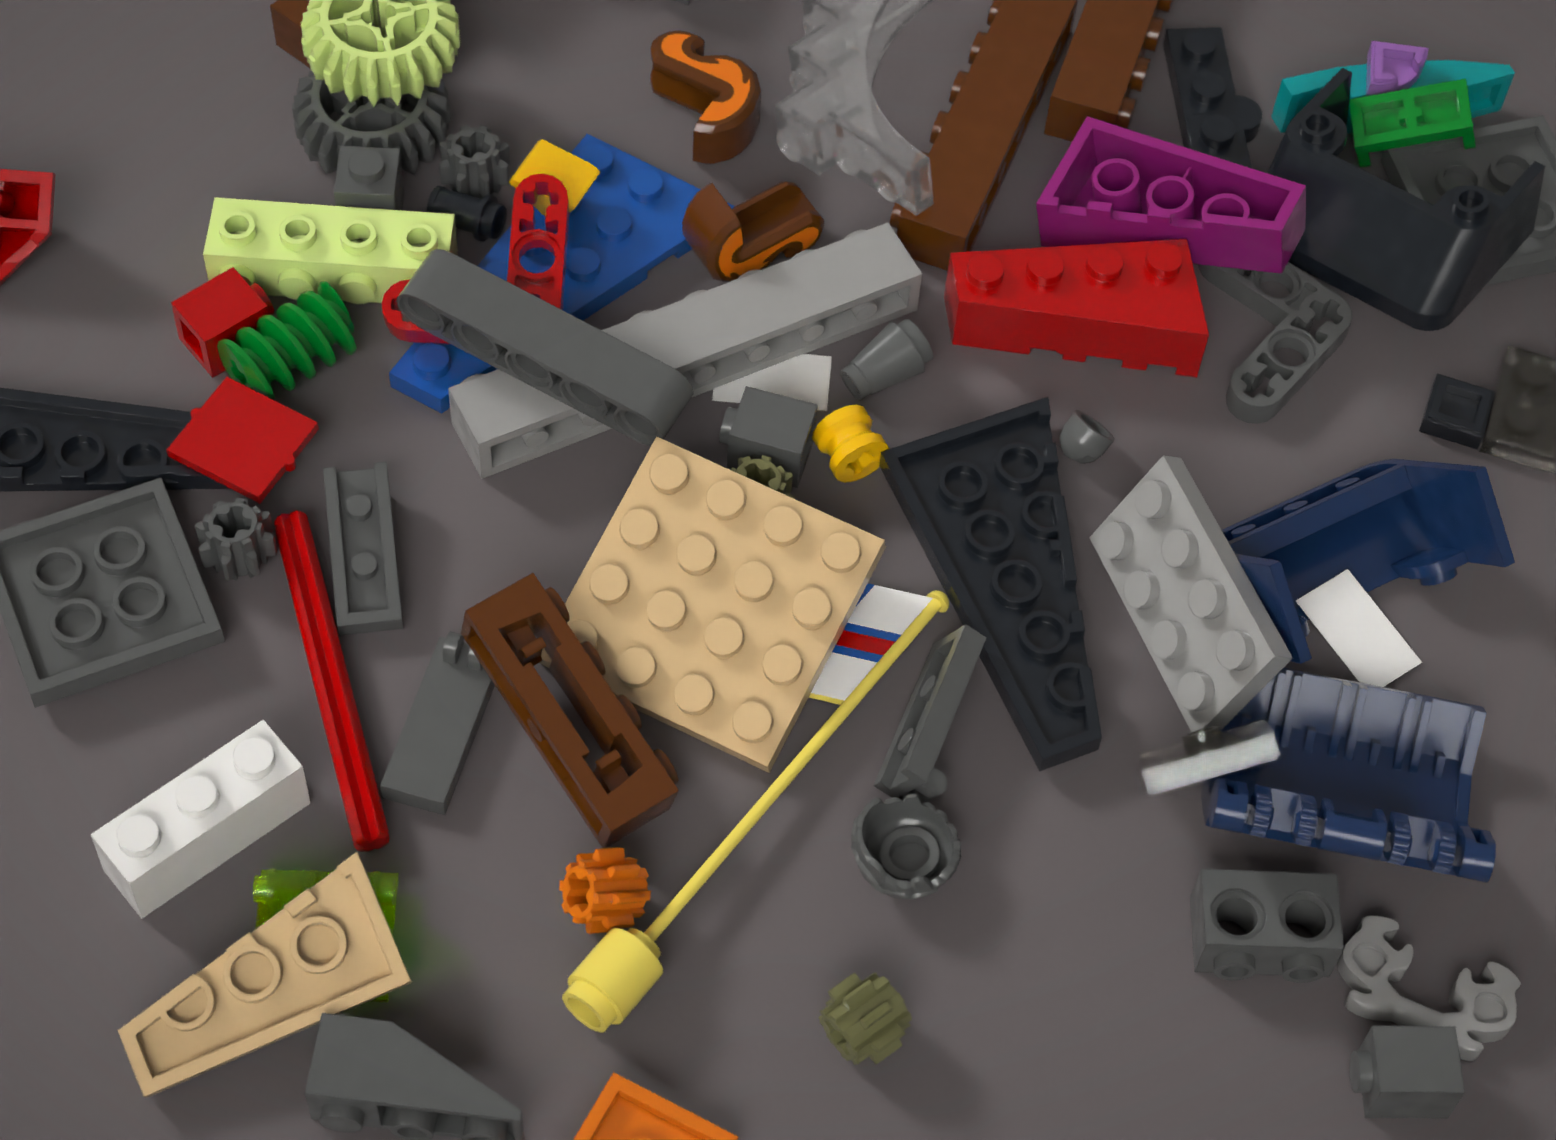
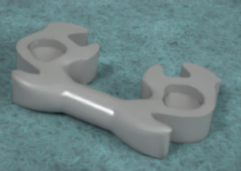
M1370 915L1363 917L1356 929V934L1344 946V950L1337 962L1340 976L1353 989L1349 992L1344 1002V1007L1347 1010L1366 1019L1391 1021L1401 1026H1456L1460 1059L1474 1062L1484 1049L1481 1043L1496 1042L1507 1035L1517 1018L1515 993L1521 985L1513 972L1503 965L1491 961L1487 963L1480 975L1484 984H1476L1471 979L1470 969L1464 968L1459 973L1449 992L1448 1002L1451 1006L1457 1008L1459 1012H1438L1400 996L1388 982L1389 980L1398 982L1402 979L1414 955L1413 946L1410 944L1397 951L1388 943V941L1393 940L1399 929L1398 922L1384 916Z

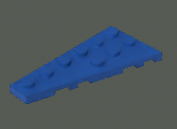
M589 134L583 137L571 154L591 163L601 172L576 208L569 213L563 311L582 321L648 279V271L670 256L674 255L676 258H680L692 250L682 234V221L688 204L695 194L701 190ZM728 203L731 209L735 207L734 205ZM533 206L536 221L535 229L546 231V217ZM511 226L478 264V267L507 281ZM540 247L532 248L525 252L520 264L528 272L543 273L551 268L555 257L547 249ZM414 342L389 372V378L392 388L442 414L450 408L448 388L460 384L472 375L487 374L498 369L452 344Z

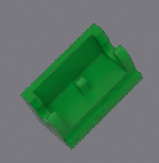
M1466 78L1349 99L1354 146L1360 168L1372 166L1369 154L1371 152L1463 137L1464 150L1476 148Z

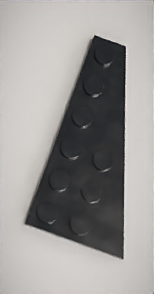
M1049 397L882 451L879 463L887 482L962 625L967 624L986 637L979 657L1039 771L1097 751L1102 739L1092 671L1088 667L1083 638L1085 634L1083 614L1078 606L1076 593L1077 576L1064 496H1061L1058 478V454L1050 427L1051 410Z

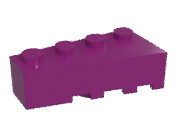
M1087 116L1036 203L1040 242L1043 247L1187 239L1193 264L1282 274L1306 230V185Z

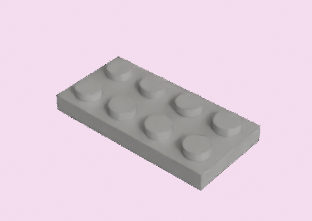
M1163 455L1089 538L1195 738L1213 739L1293 657L1183 460L1178 457Z

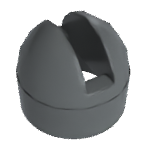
M1075 410L1064 424L1060 434V447L1068 458L1086 464L1100 458L1115 439L1094 418L1080 410Z

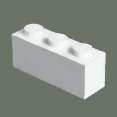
M264 720L260 721L90 834L103 871L141 919L309 805L310 799L303 766Z

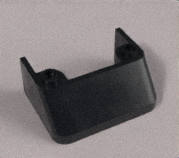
M1342 68L1290 121L1267 172L1268 174L1306 185V230L1288 262L1410 327L1422 331L1443 329L1458 317L1534 231L1545 165L1534 161L1503 197L1483 187L1462 185L1450 189L1435 205H1432L1337 157L1346 145L1352 72Z

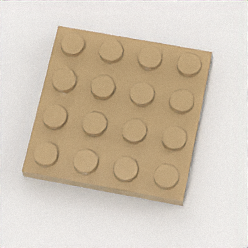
M656 436L565 603L570 616L567 624L580 643L587 640L596 649L605 666L606 673L603 675V678L616 697L623 694L630 700L636 710L770 773L886 549L885 540ZM543 648L541 654L542 662L540 664L550 668L552 660Z

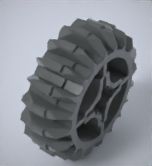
M311 68L308 73L309 77L299 78L297 95L294 96V103L292 104L295 134L297 139L300 140V145H304V151L308 155L309 160L319 161L325 174L337 171L340 146L399 148L402 170L415 175L419 166L418 161L433 163L436 148L440 147L441 142H445L449 122H451L450 105L448 104V91L444 86L443 80H440L439 88L424 85L421 99L407 93L402 95L398 106L391 98H380L375 107H373L366 96H361L350 103L344 90L331 94L328 86L325 84V80H316ZM406 103L414 108L411 114L402 110ZM334 111L342 115L337 122L330 118Z

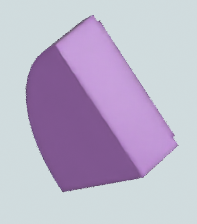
M1371 41L1367 54L1366 96L1410 88L1422 73L1429 48Z

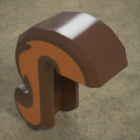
M680 30L669 31L659 35L650 47L653 62L650 82L653 93L702 114L693 130L692 161L714 164L737 156L751 143L760 122L761 88L757 73L744 61L728 55L704 56L705 41L701 36Z
M787 181L778 183L732 209L713 183H709L692 198L682 221V234L712 278L723 282L736 280L751 270L765 269L780 252H783L786 258H791L801 251L810 249L819 240L824 228V219L816 211L800 187L793 182Z

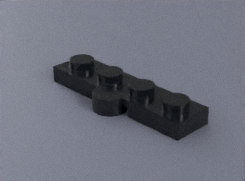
M1221 27L1166 29L1163 48L1183 146L1252 168L1247 143L1254 140L1258 134L1262 120V111L1254 100L1245 96H1238L1235 93Z

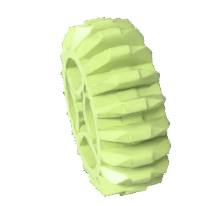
M309 0L307 12L303 13V20L301 21L303 54L307 57V62L310 63L315 79L325 80V84L328 86L331 94L344 90L350 103L361 96H366L373 107H375L380 98H391L398 106L402 95L407 93L421 99L424 85L439 88L442 74L452 72L455 56L458 55V48H460L458 13L455 12V6L451 4L450 0Z

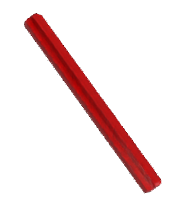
M299 510L293 511L290 514L281 513L274 521L275 532L354 848L360 852L381 849L389 843V830L308 516Z

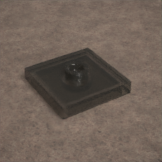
M1266 719L1226 731H1222L1218 725L1190 732L1181 736L1183 741L1181 744L1139 755V762L1147 792L1155 795L1274 761L1281 754L1275 733Z

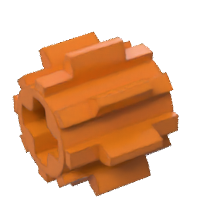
M621 847L595 849L594 853L577 854L576 862L569 863L566 866L565 870L567 873L564 880H560L559 890L562 891L563 903L561 906L564 913H570L573 916L572 922L585 924L586 933L589 934L605 933L612 928L633 927L635 925L634 918H640L645 913L643 907L646 901H650L651 890H648L647 884L649 875L646 868H640L637 865L638 859L632 857L625 858L624 848Z

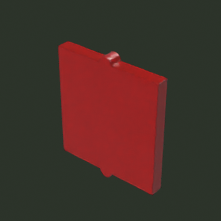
M226 377L201 408L191 410L192 419L167 448L168 457L261 504L286 471L291 472L296 469L295 459L317 433L319 426L318 422Z

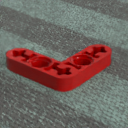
M534 174L523 179L516 187L514 193L507 282L563 310L570 213L567 189L560 180L552 175ZM538 195L549 196L550 205L546 209L545 218L546 231L535 229L536 221L533 204H536ZM540 247L547 249L555 257L554 264L543 273L528 272L520 264L522 256L532 248ZM401 280L393 284L385 292L381 303L385 324L392 335L399 340L407 342L450 344L419 328L411 321H403L401 311H398L400 309L396 300L409 280Z

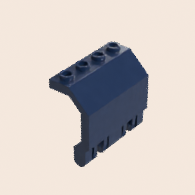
M1283 668L1213 739L1209 738L1201 790L1205 826L1376 861L1380 860L1387 863L1430 870L1447 875H1455L1456 877L1487 883L1491 878L1494 868L1496 843L1490 831L1472 828L1468 824L1472 773L1487 713L1483 706Z

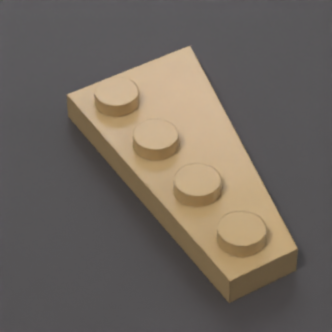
M358 852L338 865L335 871L312 888L306 889L286 904L284 909L252 933H247L227 948L226 952L197 974L191 975L118 1030L144 1097L155 1095L320 1023L322 1013L339 1015L412 983Z

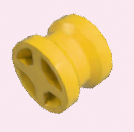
M856 404L839 408L822 419L813 431L812 439L821 453L828 454L831 457L829 468L836 479L841 482L857 481L876 471L880 467L881 452L890 449L881 434L871 431L872 419L864 406Z

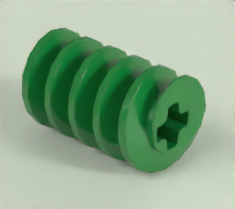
M320 282L317 293L313 291L301 293L297 299V306L293 303H284L279 306L277 318L272 315H263L256 322V330L251 327L239 329L235 335L236 343L229 339H222L217 345L221 362L231 379L275 400V396L271 386L272 381L276 380L289 392L295 389V382L291 372L294 368H297L308 379L316 376L312 361L313 357L317 356L328 367L336 365L337 360L333 351V345L337 344L348 355H353L357 351L353 337L354 325L349 311L338 293L328 282Z

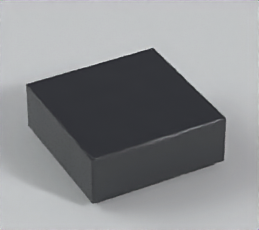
M1437 373L1419 432L1478 450L1484 436L1496 391Z

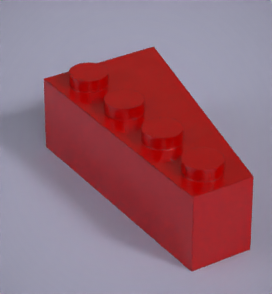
M1187 239L950 253L944 301L953 345L1027 355L1031 353L1033 348L1043 349L1061 354L1062 360L1085 362L1086 356L1122 360L1121 368L1146 371L1148 364L1176 368L1175 375L1197 378L1209 338V332Z

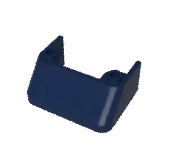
M1404 459L1382 460L1357 468L1222 529L1233 552L1293 657L1291 662L1300 664L1312 659L1305 638L1310 633L1307 623L1309 618L1297 604L1296 600L1347 569L1364 590L1369 592L1399 577L1419 579L1423 586L1440 584L1457 576L1456 568L1468 562L1498 567H1507L1515 563L1489 475L1484 466Z

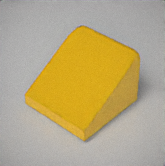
M541 139L530 151L509 180V183L516 189L523 179L531 175L542 173L552 175L560 180L567 189L569 212H572L601 171L591 163ZM538 195L537 202L533 206L546 217V209L550 205L549 196Z

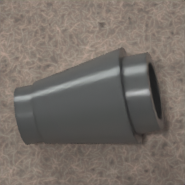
M905 319L899 324L889 322L849 362V365L840 370V375L850 393L857 400L861 401L868 395H873L925 371L924 364L933 359V352L924 334L911 320Z

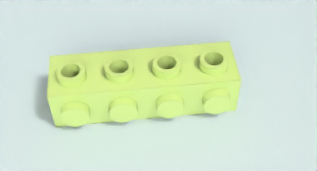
M214 197L203 252L208 281L234 267L249 285L259 284L266 294L270 296H284L297 300L301 293L305 291L317 293L320 282H328L343 301L353 304L382 303L385 292L393 284L401 280L411 279L431 251L441 249L457 255L455 214Z

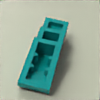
M1426 60L1420 77L1410 88L1466 78L1472 118L1501 111L1515 72L1507 64L1457 60ZM1367 64L1335 67L1282 79L1271 115L1280 133L1286 132L1290 121L1342 68L1352 72L1350 99L1365 97ZM1350 104L1348 111L1347 134L1353 133Z

